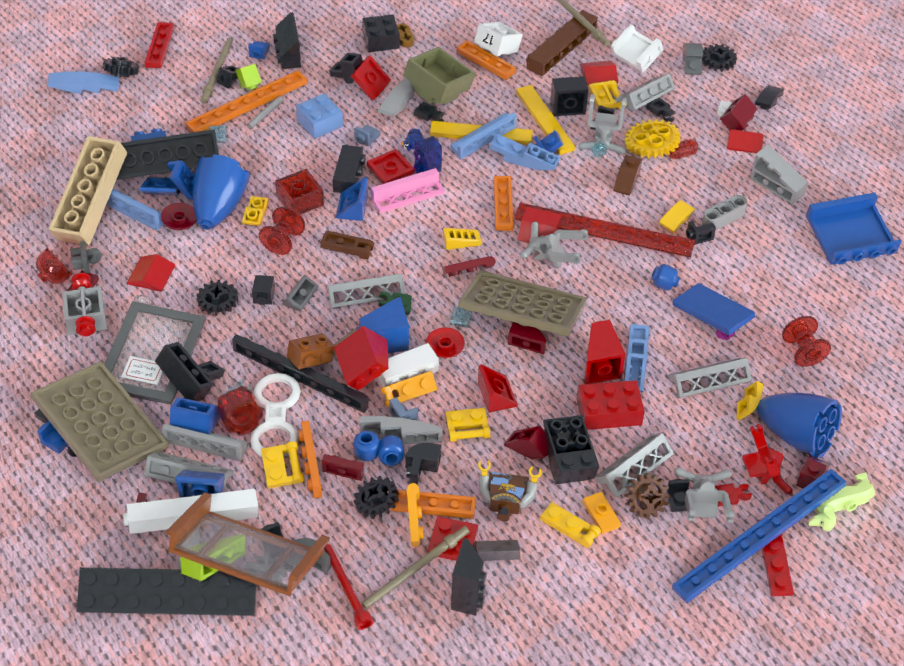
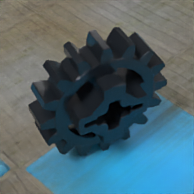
M717 43L715 46H712L710 44L709 48H704L702 62H704V66H709L708 69L714 68V71L720 69L721 72H723V69L729 71V68H734V65H736L737 53H734V49L730 50V46L724 47V44L718 45Z
M113 56L112 59L107 58L103 61L102 69L114 74L115 77H130V75L135 76L139 73L138 63H134L127 57Z
M217 280V283L210 281V285L203 284L204 289L199 288L197 302L202 312L207 310L208 315L214 312L215 316L218 315V312L225 315L226 310L231 312V307H236V302H238L237 289L234 288L233 284L228 285V281L223 283L220 280Z
M381 476L377 480L371 477L370 482L363 481L364 486L357 487L359 493H354L356 499L353 502L356 509L365 518L369 515L371 519H374L376 515L382 518L383 513L390 514L389 509L396 508L394 502L399 501L397 496L399 491L395 483L390 481L388 477L384 480Z

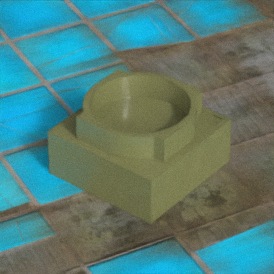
M436 47L408 59L403 76L410 81L415 92L430 104H445L456 100L460 93L469 90L476 73L442 48Z

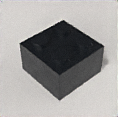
M393 14L362 18V33L368 53L400 49V33Z
M585 76L552 78L550 107L554 117L586 114L589 89Z

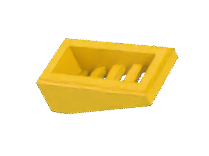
M443 229V240L446 250L482 245L478 230Z

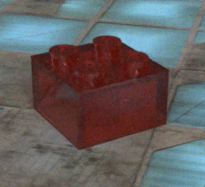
M308 169L275 180L276 196L292 218L324 205L323 189Z

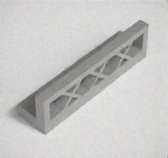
M669 73L655 77L616 97L615 100L618 103L622 101V98L627 99L629 109L633 111L674 90L675 86Z
M402 274L326 286L331 308L384 299L369 293L373 286H379L383 289L382 292L386 291L392 296L393 293L387 290L391 283L399 282L400 293L405 294ZM359 288L365 294L361 299L356 300L351 296V293L354 289ZM341 291L346 295L343 302L335 303L334 292Z
M737 358L669 374L670 382H675L678 398L752 381L747 358ZM743 367L745 378L742 379L734 376L737 368ZM720 372L728 375L725 383H720L716 380ZM702 376L710 379L709 384L704 388L698 384ZM687 380L692 383L689 391H682L681 381Z
M164 424L162 427L163 436L169 444L237 461L242 460L248 447L247 441L215 433L208 435Z
M663 433L651 434L595 476V479L599 484H607L612 495L615 498L619 497L627 491L626 486L631 487L632 483L630 481L627 482L628 480H637V474L644 477L645 472L650 473L671 457L674 452ZM662 444L666 453L659 456L657 455L658 446ZM645 456L651 457L648 467L643 466ZM632 466L637 468L634 478L628 477L629 469ZM617 477L622 478V485L618 490L613 483V480Z
M154 452L147 456L144 476L176 483V476L183 470L223 473V492H225L227 479L232 477L234 470L163 452Z

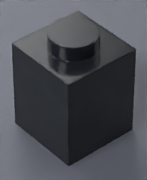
M255 275L252 288L253 303L272 305L275 291L274 276Z

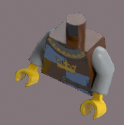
M481 460L479 461L478 469L481 471V475H479V492L485 503L490 504V511L498 512V520L508 521L510 514H519L521 508H526L534 500L538 487L537 479L542 476L541 468L539 469V474L534 476L532 475L534 466H531L529 469L531 480H529V477L496 472H490L487 475V471L491 467L490 461L488 460L487 469L481 468Z

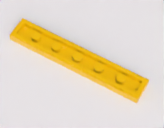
M528 85L517 88L516 94L544 134L547 136L554 130L559 133L564 145L556 150L558 154L562 155L575 151V145L533 86Z
M432 121L430 136L461 139L483 125ZM515 128L503 136L522 145H528L532 142L533 130Z

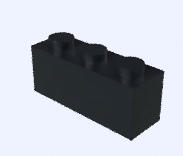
M342 145L332 179L333 192L341 193L360 180L358 177L362 176V165H365L366 154H363V147Z
M179 342L164 345L155 360V363L178 389L184 399L202 401L214 385Z

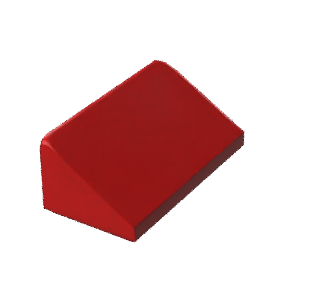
M730 129L727 150L758 153L762 149L764 134Z

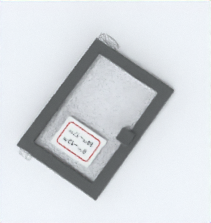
M137 295L129 307L104 365L131 397L172 405L178 389L155 363V360L164 345L179 342L189 355L192 356L206 321V316L153 306L150 298L144 295Z

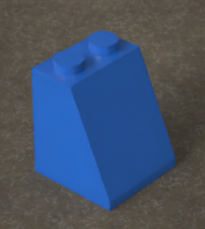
M401 297L359 318V327H356V330L365 326L386 338L388 354L409 350V324Z

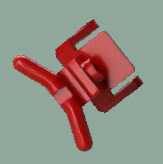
M761 424L756 425L757 429L751 426L750 432L753 435L758 452L742 456L749 476L759 478L761 485L766 484L772 478L787 495L792 494L793 489L781 478L780 474L784 458L783 454L775 451L774 448H768Z

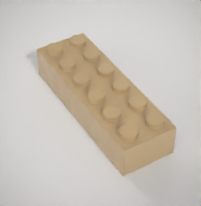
M87 136L48 229L57 240L76 244L85 241L86 246H90L127 155V151L120 141Z

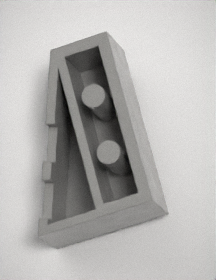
M769 144L756 153L750 177L752 181L792 205L805 195L808 182Z

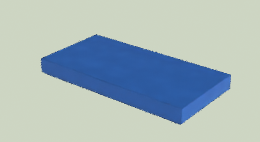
M697 283L673 300V306L727 335H731L755 318L754 311L700 283Z

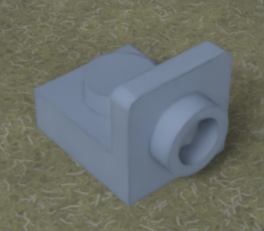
M365 125L363 128L358 126L354 128L355 140L366 146H369L380 136V131L369 125Z
M397 397L389 400V413L392 417L418 421V409L416 407L407 410Z

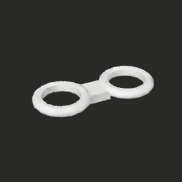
M269 374L258 381L253 391L255 401L260 407L266 409L265 422L256 427L250 439L252 449L261 457V448L264 447L259 443V439L269 429H282L290 435V442L295 441L298 444L299 441L297 430L292 424L286 422V409L294 406L299 400L301 390L299 383L287 374ZM273 382H284L292 388L291 396L277 403L266 400L262 396V391L266 385ZM289 453L283 454V458L288 456Z

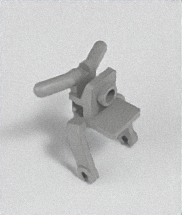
M591 94L588 125L596 128V141L579 143V149L603 147L619 154H625V148L610 143V141H612L613 130H620L622 128L627 99L622 98L619 124H616L617 115L596 113L595 121H592L595 95Z
M537 222L532 223L530 243L520 253L522 259L527 258L535 251L533 256L535 261L548 258L556 268L561 267L562 262L580 263V254L565 253L559 244V240H587L589 237L587 230H557L554 234L538 237L539 224Z
M679 467L675 468V475L693 482V489H688L685 495L688 521H694V517L716 518L718 501L723 503L727 522L733 523L735 514L734 510H732L728 493L715 488V482L731 477L732 472L730 470H724L712 475L693 474Z

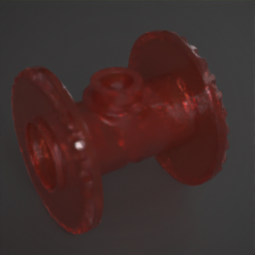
M282 206L276 208L272 213L275 226H265L259 231V240L268 251L278 255H286L291 251L292 242L289 238L290 234L297 236L305 230V222L302 216L293 209Z
M811 316L795 318L782 331V338L785 342H797L799 349L794 355V360L797 365L802 367L822 362L831 352V345L827 340L814 338L813 334L818 329V321Z

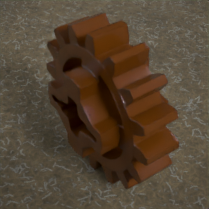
M647 472L644 473V477L637 474V480L630 479L631 487H625L629 490V493L624 494V497L629 498L625 504L632 506L629 511L636 513V516L640 518L644 516L646 519H650V515L658 517L657 511L663 513L664 509L662 506L669 504L665 501V498L670 497L669 494L665 493L669 489L668 486L663 485L665 480L658 479V475H650ZM649 493H650V494H653V495H649V496H647V497H645V498L641 497V496L648 495ZM636 500L640 502V506L642 507V509L638 506Z

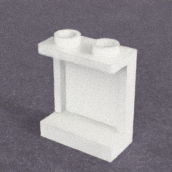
M631 24L628 28L624 29L618 39L613 41L611 49L614 56L644 72L663 51L661 40L657 38L654 41L635 31L634 25Z

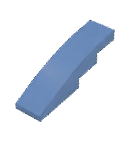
M93 72L49 73L47 86L81 94L82 89L99 93L100 88L117 92L119 77Z
M631 324L624 381L637 380L639 391L643 392L650 326Z

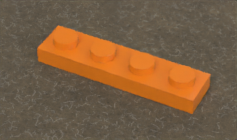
M468 40L457 47L456 52L504 80L509 79L516 73V67Z
M494 176L496 231H513L511 176Z
M309 420L302 421V430H298L299 442H304V446H301L302 458L307 459V462H304L305 475H310V479H307L308 492H313V498L322 497L321 482Z
M398 489L399 495L397 496L399 501L394 502L396 508H390V511L409 513L407 490ZM420 492V498L416 501L417 506H421L422 514L474 519L476 497Z

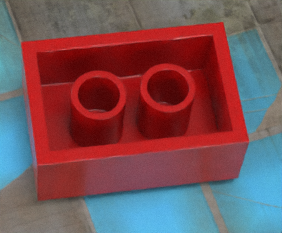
M637 380L578 385L576 400L579 413L583 416L587 430L642 425L645 410Z

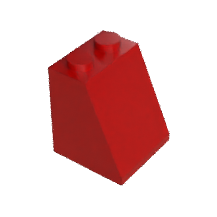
M610 319L591 323L584 384L621 379L625 352Z
M365 326L360 327L334 347L346 384L357 390L364 388L368 383L389 369L387 339Z

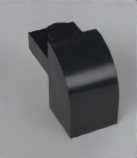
M347 52L329 70L330 76L344 78L347 84L354 82L351 74L363 62L362 55Z
M419 443L407 451L405 468H407L406 477L410 478V484L415 483L418 485L421 470L438 473L441 445Z

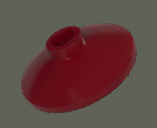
M186 203L170 204L161 213L163 224L173 230L188 229L197 221L194 207Z

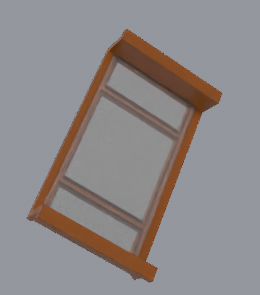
M205 492L177 519L166 533L170 535V553L287 596L292 595L293 590L319 557H323L324 547L330 541V537L321 535L312 547H308L211 512L212 495Z

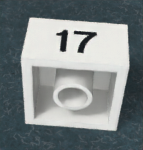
M501 22L482 23L478 25L474 42L480 45L479 47L482 49H488L495 56H500L501 54L510 55L511 53L518 52L523 34Z

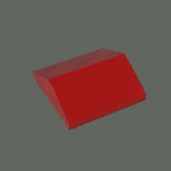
M612 61L580 63L582 74L585 76L588 86L589 84L606 81L619 82L616 64Z
M526 207L517 240L530 243L531 225L533 222L539 224L538 237L554 234L558 230L561 214Z
M158 254L142 256L130 275L127 285L162 292L176 265Z

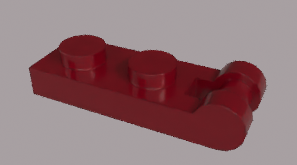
M492 256L444 266L442 271L443 274H448L451 277L459 275V271L465 269L468 273L477 271L479 266L485 268L493 267L496 260Z

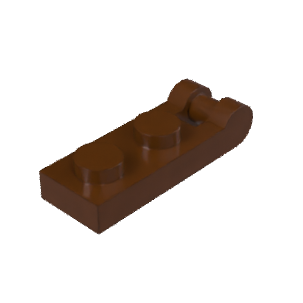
M327 230L320 242V248L356 255L366 260L369 259L370 251L373 250L375 245L369 239Z

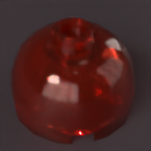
M48 248L44 249L37 257L36 268L39 271L37 276L44 283L48 281L51 284L58 285L64 283L73 275Z

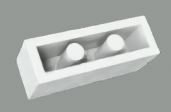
M427 343L388 358L389 369L377 378L384 387L428 371H432L434 374L439 371V359Z

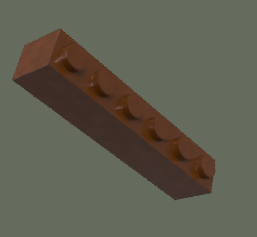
M581 10L579 13L597 29L598 17ZM573 17L527 56L526 69L544 76L592 33Z

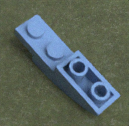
M497 133L489 149L504 155V161L535 170H555L561 158L534 144L529 143L526 147Z

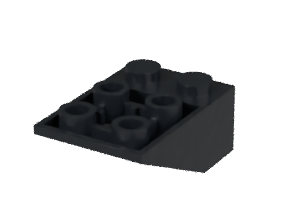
M583 416L544 419L543 424L549 466L555 485L594 479L600 466Z

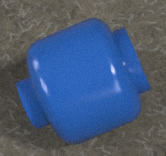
M661 264L655 267L651 280H653L654 286L669 291L672 287H677L680 277H678L676 268Z
M362 431L354 437L353 450L358 459L361 461H372L378 456L380 441L375 433Z
M392 435L383 437L380 440L378 450L379 460L388 466L399 464L404 459L405 454L402 440Z

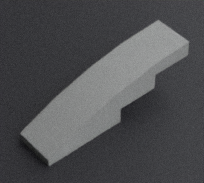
M404 78L393 88L379 107V113L394 117L407 107V102L415 94L413 85L408 79Z
M360 416V432L371 431L373 433H381V439L389 435L401 438L403 445L442 442V427L399 417Z

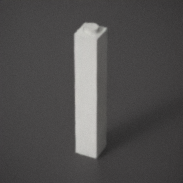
M255 489L210 494L212 495L211 512L236 521L258 517V501ZM201 495L127 504V513H123L124 526H129V534L169 529ZM205 520L201 525L213 523Z

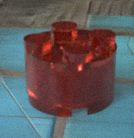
M245 386L233 389L221 395L217 400L218 414L229 433L235 432L238 435L248 434L254 431L259 426L258 422L260 419H263V411L254 393Z

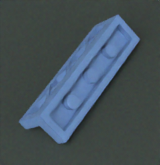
M507 112L452 143L451 149L460 159L467 157L491 143L496 133L503 136L515 129L517 115L514 112L510 115Z
M112 189L106 204L107 206L156 231L164 225L161 220V212Z

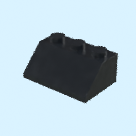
M290 12L275 27L276 34H273L277 63L281 64L282 69L301 68L300 42L294 12Z
M465 538L463 539L452 573L451 610L476 616L478 609H483L487 572H483V560L470 541Z

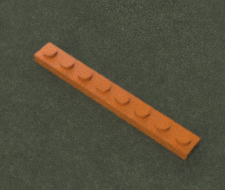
M296 70L185 122L186 128L191 133L210 130L272 101L278 96H282L307 84V78Z

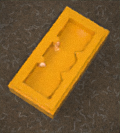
M602 491L583 498L582 502L594 523L600 528L601 534L620 528L621 523Z

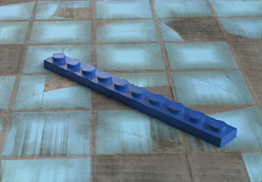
M828 470L672 584V590L686 603L690 602L846 487V481L834 470Z

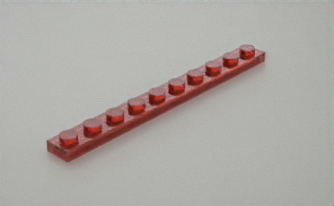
M525 203L519 204L515 214V220L520 221L526 207L561 214L558 229H585L588 231L587 234L589 236L690 258L695 244V240Z

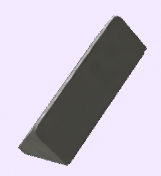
M304 274L282 305L301 312L319 286Z
M518 540L475 541L476 552L483 561L520 559Z

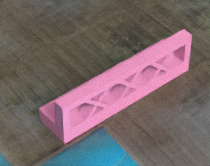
M436 168L371 188V200L379 213L444 194V189L439 183V172ZM436 186L438 190L430 191L428 188ZM416 191L422 193L419 196L412 195ZM400 196L406 198L403 201L395 200L396 197ZM386 201L389 202V205L381 207L379 203Z

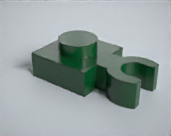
M381 292L379 298H384L385 301H379L378 306L381 307L401 297L405 314L409 315L411 312L412 295L393 292L392 296H390L387 292Z

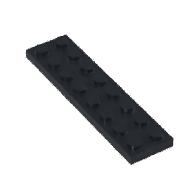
M80 567L76 612L255 616L257 584L219 570L206 579L199 581L182 574L181 569ZM249 571L251 573L257 574V571Z

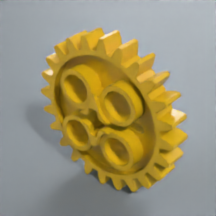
M649 119L648 122L642 120V124L636 123V127L630 126L631 130H627V134H625L626 149L630 153H634V156L640 154L641 158L647 156V159L653 156L656 159L658 155L663 157L664 153L670 155L669 151L674 152L675 148H678V144H680V132L678 128H675V124L670 125V121L664 123V120L658 122V119L654 121Z

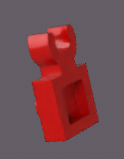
M733 483L715 485L717 490L728 493L731 505L738 504L739 499L748 501L752 497V493H743V491L748 490V484H741L738 488H735ZM718 501V507L723 506V503Z

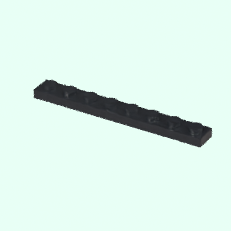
M236 334L232 338L233 351L281 374H287L296 381L360 412L365 413L369 408L368 396L363 392L356 391L346 384H341L329 376L316 372L312 368L297 369L288 358L278 352L267 349L263 345L254 343L246 337Z

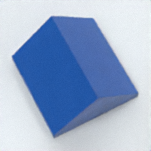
M366 177L341 192L335 218L363 221L368 199V180Z
M183 470L175 479L179 498L198 496L204 492L207 494L223 493L224 489L223 473Z

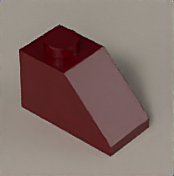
M513 322L508 333V345L545 354L546 339L537 328L522 326L519 323Z
M541 426L513 431L504 443L505 447L531 460L543 459L548 455L545 431Z
M809 456L799 474L796 486L804 489L826 473L830 463Z

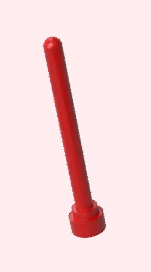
M327 544L324 547V551L330 556L333 570L355 612L354 622L358 630L371 627L374 623L371 614L363 610L332 546Z

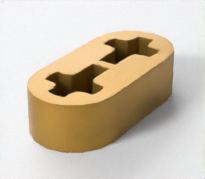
M404 23L398 24L400 45L406 48L412 47L414 45V35L410 27Z

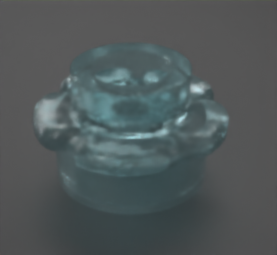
M602 142L592 147L594 158L598 157L601 159L605 156L607 147Z

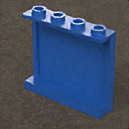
M875 192L809 205L806 218L831 265H841L853 260L860 261L868 257L876 258L884 254L892 255L898 251L902 241L901 239L894 241L875 206L878 199Z

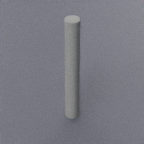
M278 96L247 123V127L252 129L283 102V98Z

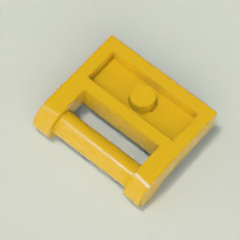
M616 81L589 84L588 89L590 94L595 95L594 102L597 108L601 105L610 109L617 107L621 109L622 101L617 103L609 90L612 91L615 98L621 95Z
M485 407L445 411L450 442L477 437L490 438V428ZM482 428V429H477V430H467V431H457V432H456V430H466V429Z
M292 441L284 445L261 448L268 489L304 482V475L301 473L297 455V442ZM285 453H289L293 473L292 476L288 477L283 458Z

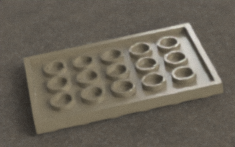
M480 270L460 298L458 307L464 308V310L469 312L482 313L484 316H494L503 321H513L522 326L535 327L540 331L554 332L559 336H569L586 305L587 297Z
M101 361L31 392V399L97 482L147 459L148 455L154 452H161L169 446V442Z

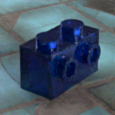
M434 136L416 142L414 151V168L416 173L435 168L438 172H441L442 145Z

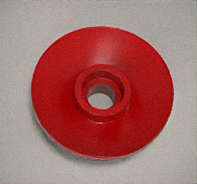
M449 327L433 330L426 339V344L428 343L436 356L441 358L454 357L460 354L465 346L463 335L456 329Z

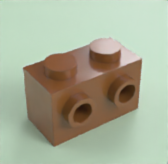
M323 333L289 340L287 357L297 369L329 363L333 360L335 345Z

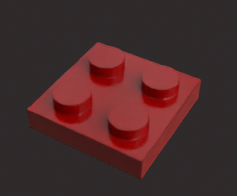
M370 55L351 74V78L372 101L379 96L391 81L390 77Z
M397 149L367 161V167L382 184L415 174V168Z
M437 516L427 553L442 543L446 536L449 534L453 535L463 526H466L470 533L460 539L455 547L452 549L448 548L438 556L457 561L464 538L468 539L472 546H474L478 524Z

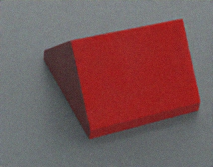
M480 364L478 366V386L488 412L517 407L518 404L507 376Z

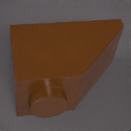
M625 155L613 189L614 192L631 195L640 175L641 158Z

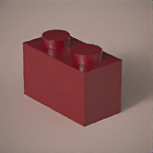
M744 94L732 102L720 117V120L729 131L730 129L743 131L748 126L747 123L755 117L754 113L758 108Z

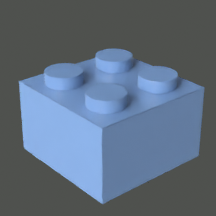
M325 93L296 105L297 121L314 139L343 127L342 110Z

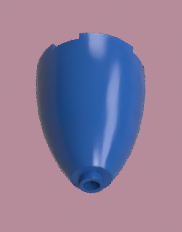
M214 154L213 157H201L199 159L193 182V207L197 222L201 228L209 230L216 227L232 213L240 202L248 185L250 173L248 170L238 166V161Z
M794 392L770 395L760 400L756 407L761 420L775 435L790 446L816 458L823 457L831 447L832 443L829 441L833 438L835 430L839 431L842 418V406L837 404V400L810 393Z

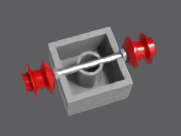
M86 273L73 275L71 278L73 291L62 292L68 335L78 334L87 337L94 334L95 331L107 330L105 303L101 286L91 288V278Z

